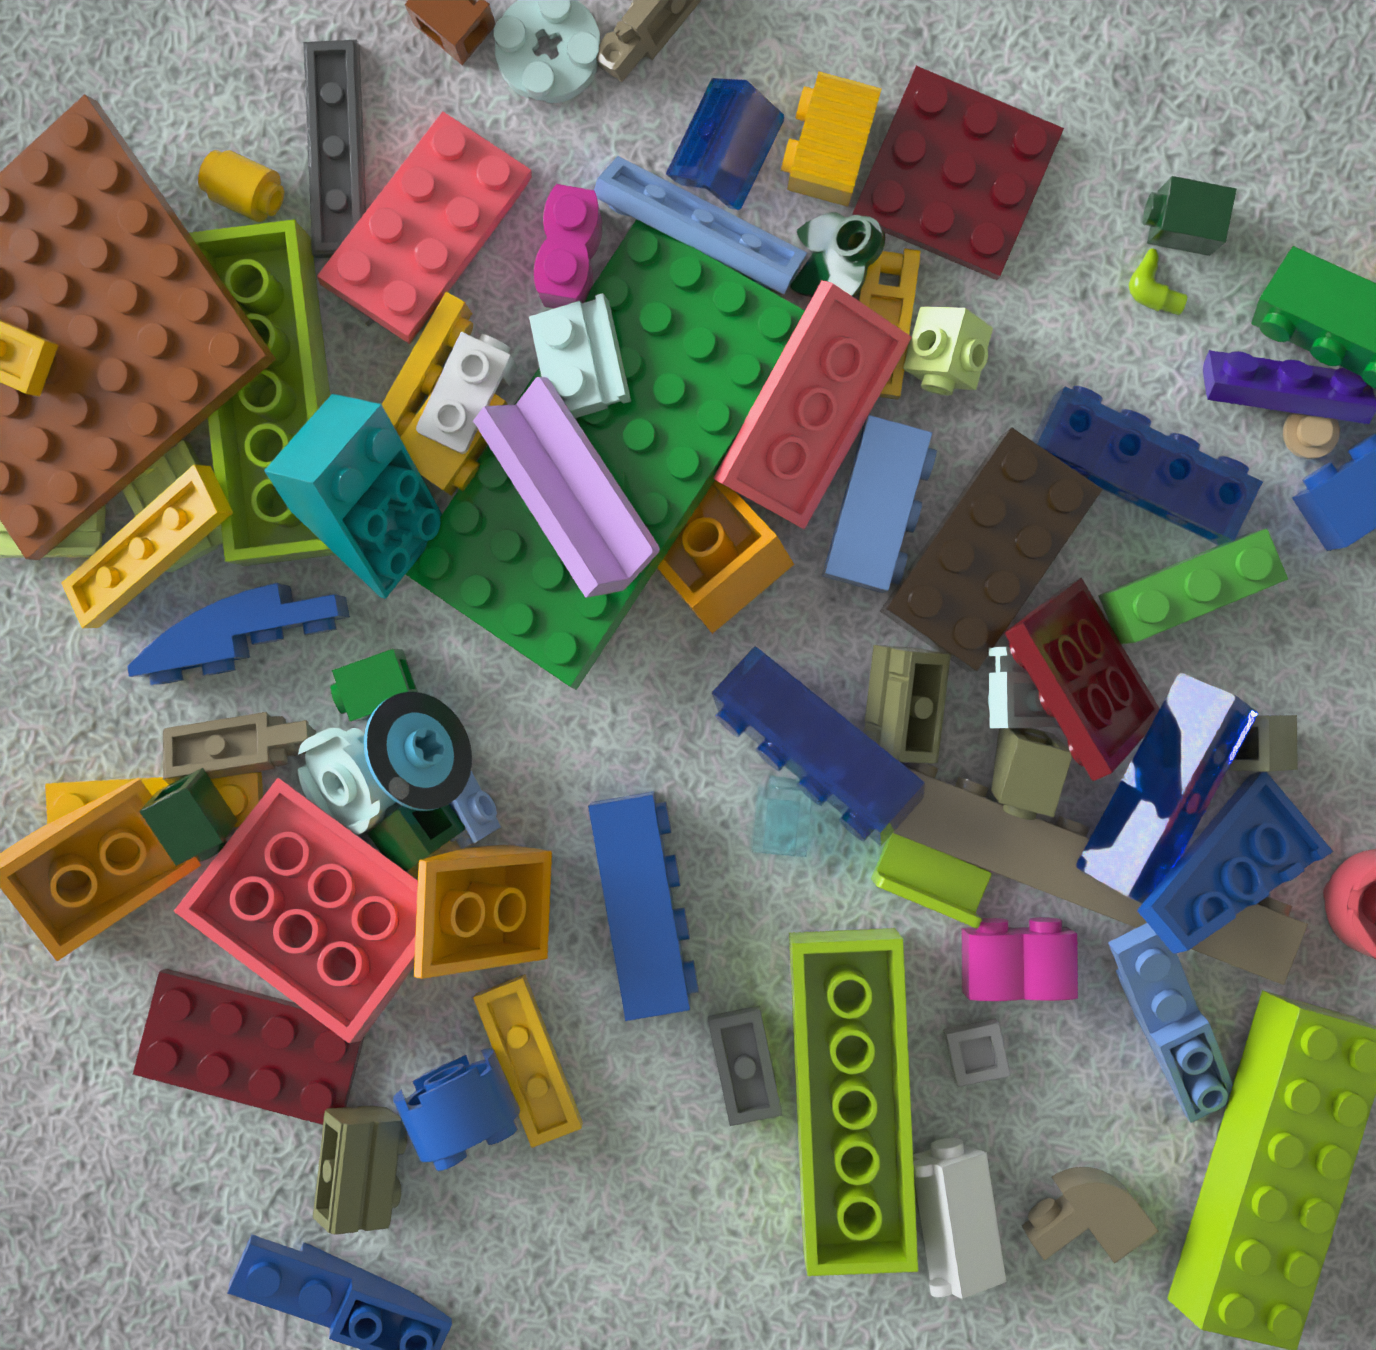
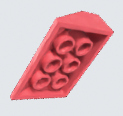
M280 778L276 779L174 910L176 914L348 1043L359 1042L363 1039L395 996L415 964L418 880Z

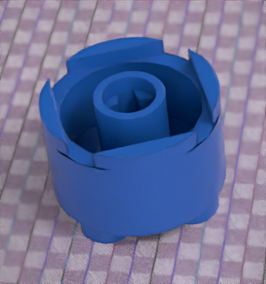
M492 1048L481 1050L484 1060L469 1064L467 1055H464L434 1068L412 1081L416 1089L413 1094L405 1098L401 1089L393 1097L395 1106L420 1161L433 1162L436 1171H442L460 1163L467 1157L465 1150L486 1140L488 1145H493L509 1138L518 1130L514 1119L519 1115L520 1108Z

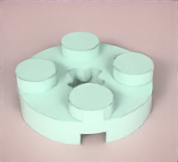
M517 0L506 10L502 18L496 22L494 27L496 61L504 80L519 95L528 99L530 97L535 100H543L546 103H560L576 97L593 81L597 72L598 63L596 57L599 52L601 38L594 17L578 0ZM547 36L549 39L559 38L561 40L557 45L559 55L554 59H550L547 54H541L537 57L534 51L539 48V38Z
M328 728L307 738L301 744L298 753L299 755L306 751V765L298 768L299 781L306 798L356 835L381 822L385 816L386 809L392 806L395 801L378 786L368 768L364 752V733L357 728H352L348 731H343L339 728Z

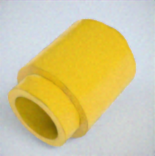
M218 150L211 151L204 158L200 166L198 185L202 191L207 193L211 201L256 222H262L268 216H273L279 211L284 199V188L281 186V178L277 171L231 150L224 152Z

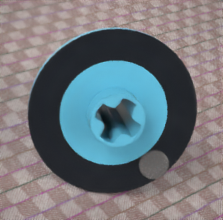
M403 692L393 695L380 703L371 714L364 734L365 758L374 780L386 795L404 807L428 811L448 805L462 793L471 774L472 750L462 722L446 704L425 693Z

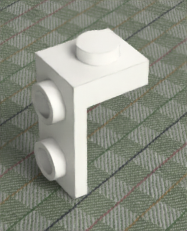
M461 332L416 426L417 432L452 450L465 454L478 430L473 420L484 406L490 405L500 382L510 386L518 369L516 362L508 354L511 348L485 334H481L478 340Z

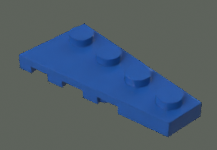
M1258 771L1246 778L1137 911L1173 954L1188 951L1234 920L1236 914L1248 906L1256 905L1268 897L1270 891L1284 882L1293 880L1305 871L1304 868L1315 861L1322 860L1334 851L1267 772Z

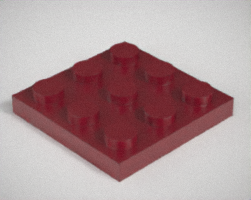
M916 65L852 216L871 217L882 226L885 233L998 280L1064 128Z
M1082 577L1060 589L1005 632L1010 642V651L1014 660L1020 667L1027 670L1039 690V699L1042 707L1048 715L1056 719L1068 739V747L1072 757L1080 766L1085 767L1092 781L1113 773L1163 717L1162 711Z

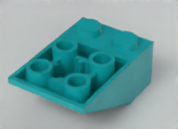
M331 394L264 470L289 510L381 598L386 599L423 553L428 540L433 539L439 531L442 513L382 404Z

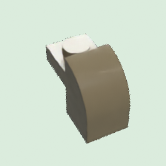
M1073 1167L1053 1175L1052 1179L1063 1195L1056 1200L1046 1198L1037 1203L1028 1213L1027 1217L1029 1220L1021 1225L1031 1244L1044 1261L1088 1228L1114 1263H1117L1159 1232L1141 1206L1118 1179L1103 1170L1092 1167Z

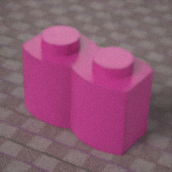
M556 184L548 195L543 213V225L547 239L541 245L534 263V282L544 307L554 309L577 301H581L583 304L587 299L589 291L593 286V270L590 260L599 247L603 227L599 204L594 190Z
M1050 917L1030 918L1029 927L1016 928L1008 927L1007 919L982 918L978 929L962 928V993L969 1000L1014 1001L1022 999L1060 1001L1078 999L1077 933L1068 927H1062L1061 919Z

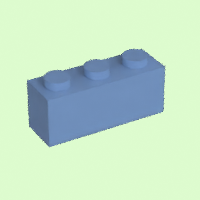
M871 415L868 416L863 425L822 577L879 593L889 591L890 583L900 584L908 557L907 553L900 552L905 531L914 532L922 508V502L914 500L919 479L928 481L936 458L937 450L928 448L933 432Z

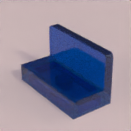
M711 78L666 171V175L682 186L707 189L728 208L740 210L784 122V114L747 80Z

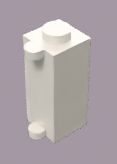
M958 1138L936 1140L931 1143L930 1150L913 1155L914 1179L930 1277V1293L934 1297H946L953 1294L963 1299L1006 1282L987 1152L964 1145L963 1140Z

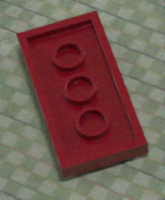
M165 968L159 971L132 1075L323 1125L325 1110L347 1107L364 1037L359 1042L348 1043L295 1002Z

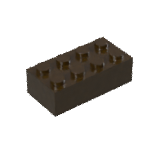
M1011 427L997 440L880 612L936 651L951 654L950 660L965 671H978L989 655V648H994L1103 489Z

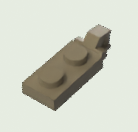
M633 0L628 11L622 17V21L617 22L614 32L606 33L599 44V52L596 57L599 67L618 79V81L623 82L641 59L646 56L651 60L655 58L701 0Z
M267 712L164 728L163 780L170 785L201 768H204L210 779L275 769V766L280 767L288 764L287 755L297 756L301 744L307 738L315 735L316 730L309 725L307 720L286 723V719L283 716L271 717Z

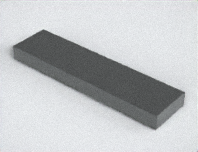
M356 39L303 42L312 255L315 258H331L366 212L360 45Z

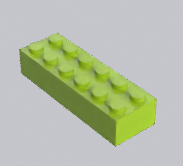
M295 219L190 232L189 234L276 358L273 363L208 417L214 474L233 511V514L221 523L225 562L241 566H252L334 556L336 554L289 510L264 472L276 456L330 397L311 237Z
M896 928L790 932L789 951L802 1236L807 1276L918 1272L903 938Z
M1262 990L1167 1298L1201 1330L1288 1350L1298 1349L1376 1095V1026L1354 1016Z

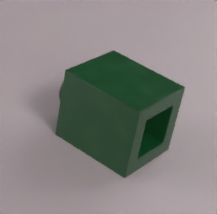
M1171 176L1157 193L1152 192L1148 197L1142 220L1143 225L1150 226L1147 244L1210 256L1226 243L1237 188Z
M204 768L158 790L139 811L176 866L195 856L201 862L219 853L227 843L225 838L238 821Z
M449 804L428 811L414 810L402 806L367 834L381 854L407 872L417 865L419 860L433 854L466 830V828Z

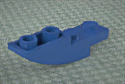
M280 583L243 591L208 605L167 629L146 646L127 666L129 677H149L150 686L182 681L184 680L182 670L201 667L203 676L235 671V660L250 658L247 637L250 636L252 645L284 640L283 630L303 626L304 635L337 630L335 620L350 618L347 599L345 596L333 594L293 602L291 586Z
M251 1234L230 1280L227 1294L330 1328V1340L360 1350H441L452 1326V1319L411 1291L319 1248L303 1242L299 1251Z

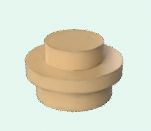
M1291 413L1283 427V438L1287 448L1294 455L1303 459H1316L1327 455L1334 449L1340 436V426L1337 419Z

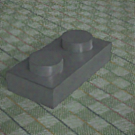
M760 1005L708 1016V1024L729 1125L734 1126L783 1116Z

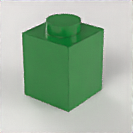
M390 649L332 670L336 683L330 686L333 701L341 714L347 713L350 722L369 718L380 703L393 695L403 692H418L403 649Z

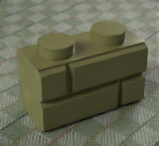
M873 645L861 752L895 762L938 763L951 654L912 647Z
M373 1105L357 1106V1108H329L325 1110L313 1219L328 1233L338 1235L355 1233L358 1230L389 1229L392 1208H396L401 1199V1184L396 1175L398 1155H402L407 1147V1131L401 1117L387 1107Z

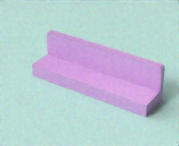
M537 377L515 405L484 406L473 422L585 598L625 590L659 553V546L549 378Z

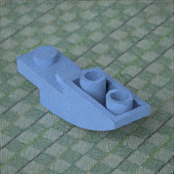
M1148 923L1108 942L1119 968L1115 972L1132 1011L1189 1122L1192 1123L1226 1106L1233 1083L1210 1023L1197 1007L1177 953L1173 954Z

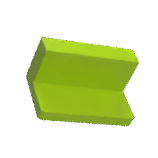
M890 832L871 880L881 889L978 929L982 918L976 911L992 873L979 866Z

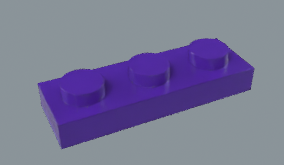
M1209 350L1204 361L1203 377L1207 400L1370 424L1376 412V397L1373 387L1368 385L1362 379V376L1345 368L1332 369L1312 366L1292 359L1278 361L1258 358L1239 351L1225 353Z

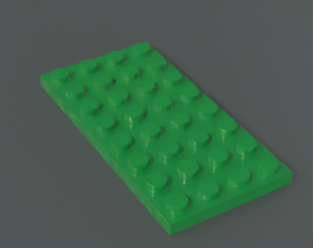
M636 219L591 287L584 302L595 300L596 295L603 293L610 303L631 402L624 404L622 401L607 405V409L575 419L655 539L660 549L659 553L625 590L585 598L488 445L477 461L481 464L479 470L464 491L461 489L457 491L440 517V528L437 535L433 539L428 540L423 553L405 574L575 690L578 689L714 483L713 477L805 312L800 307L696 248L686 245ZM540 367L538 368V370L536 371V373L534 374V376L532 377V379L530 380V382L528 383V385L526 386V388L524 389L516 403L520 400V398L530 387L533 381L537 377H542Z

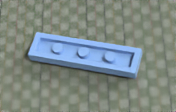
M619 156L613 160L597 179L594 188L597 199L608 204L616 213L632 216L682 243L696 248L718 262L749 276L752 281L764 288L774 289L785 294L807 255V252Z

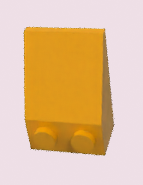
M715 480L657 567V570L713 634L795 564L778 536L734 490Z
M139 777L37 829L0 853V889L56 961H59L201 866L196 856L177 866L174 864L139 812L152 797Z
M516 845L467 847L419 860L414 977L424 979L548 959L552 851Z

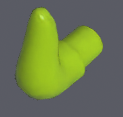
M1151 248L1130 278L1128 284L1130 294L1135 301L1157 312L1163 310L1180 315L1185 308L1187 295L1171 290L1167 285L1155 281L1159 256L1157 250Z

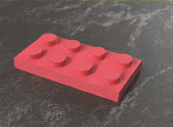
M442 111L317 275L319 284L410 344L435 311L445 292H449L519 198L532 178L531 169Z
M822 280L713 479L800 528L805 529L912 337L835 284Z

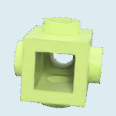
M920 307L912 338L908 344L903 369L922 381V389L934 394L949 396L953 394L954 389L976 390L981 371L987 363L988 345L993 328L966 308Z

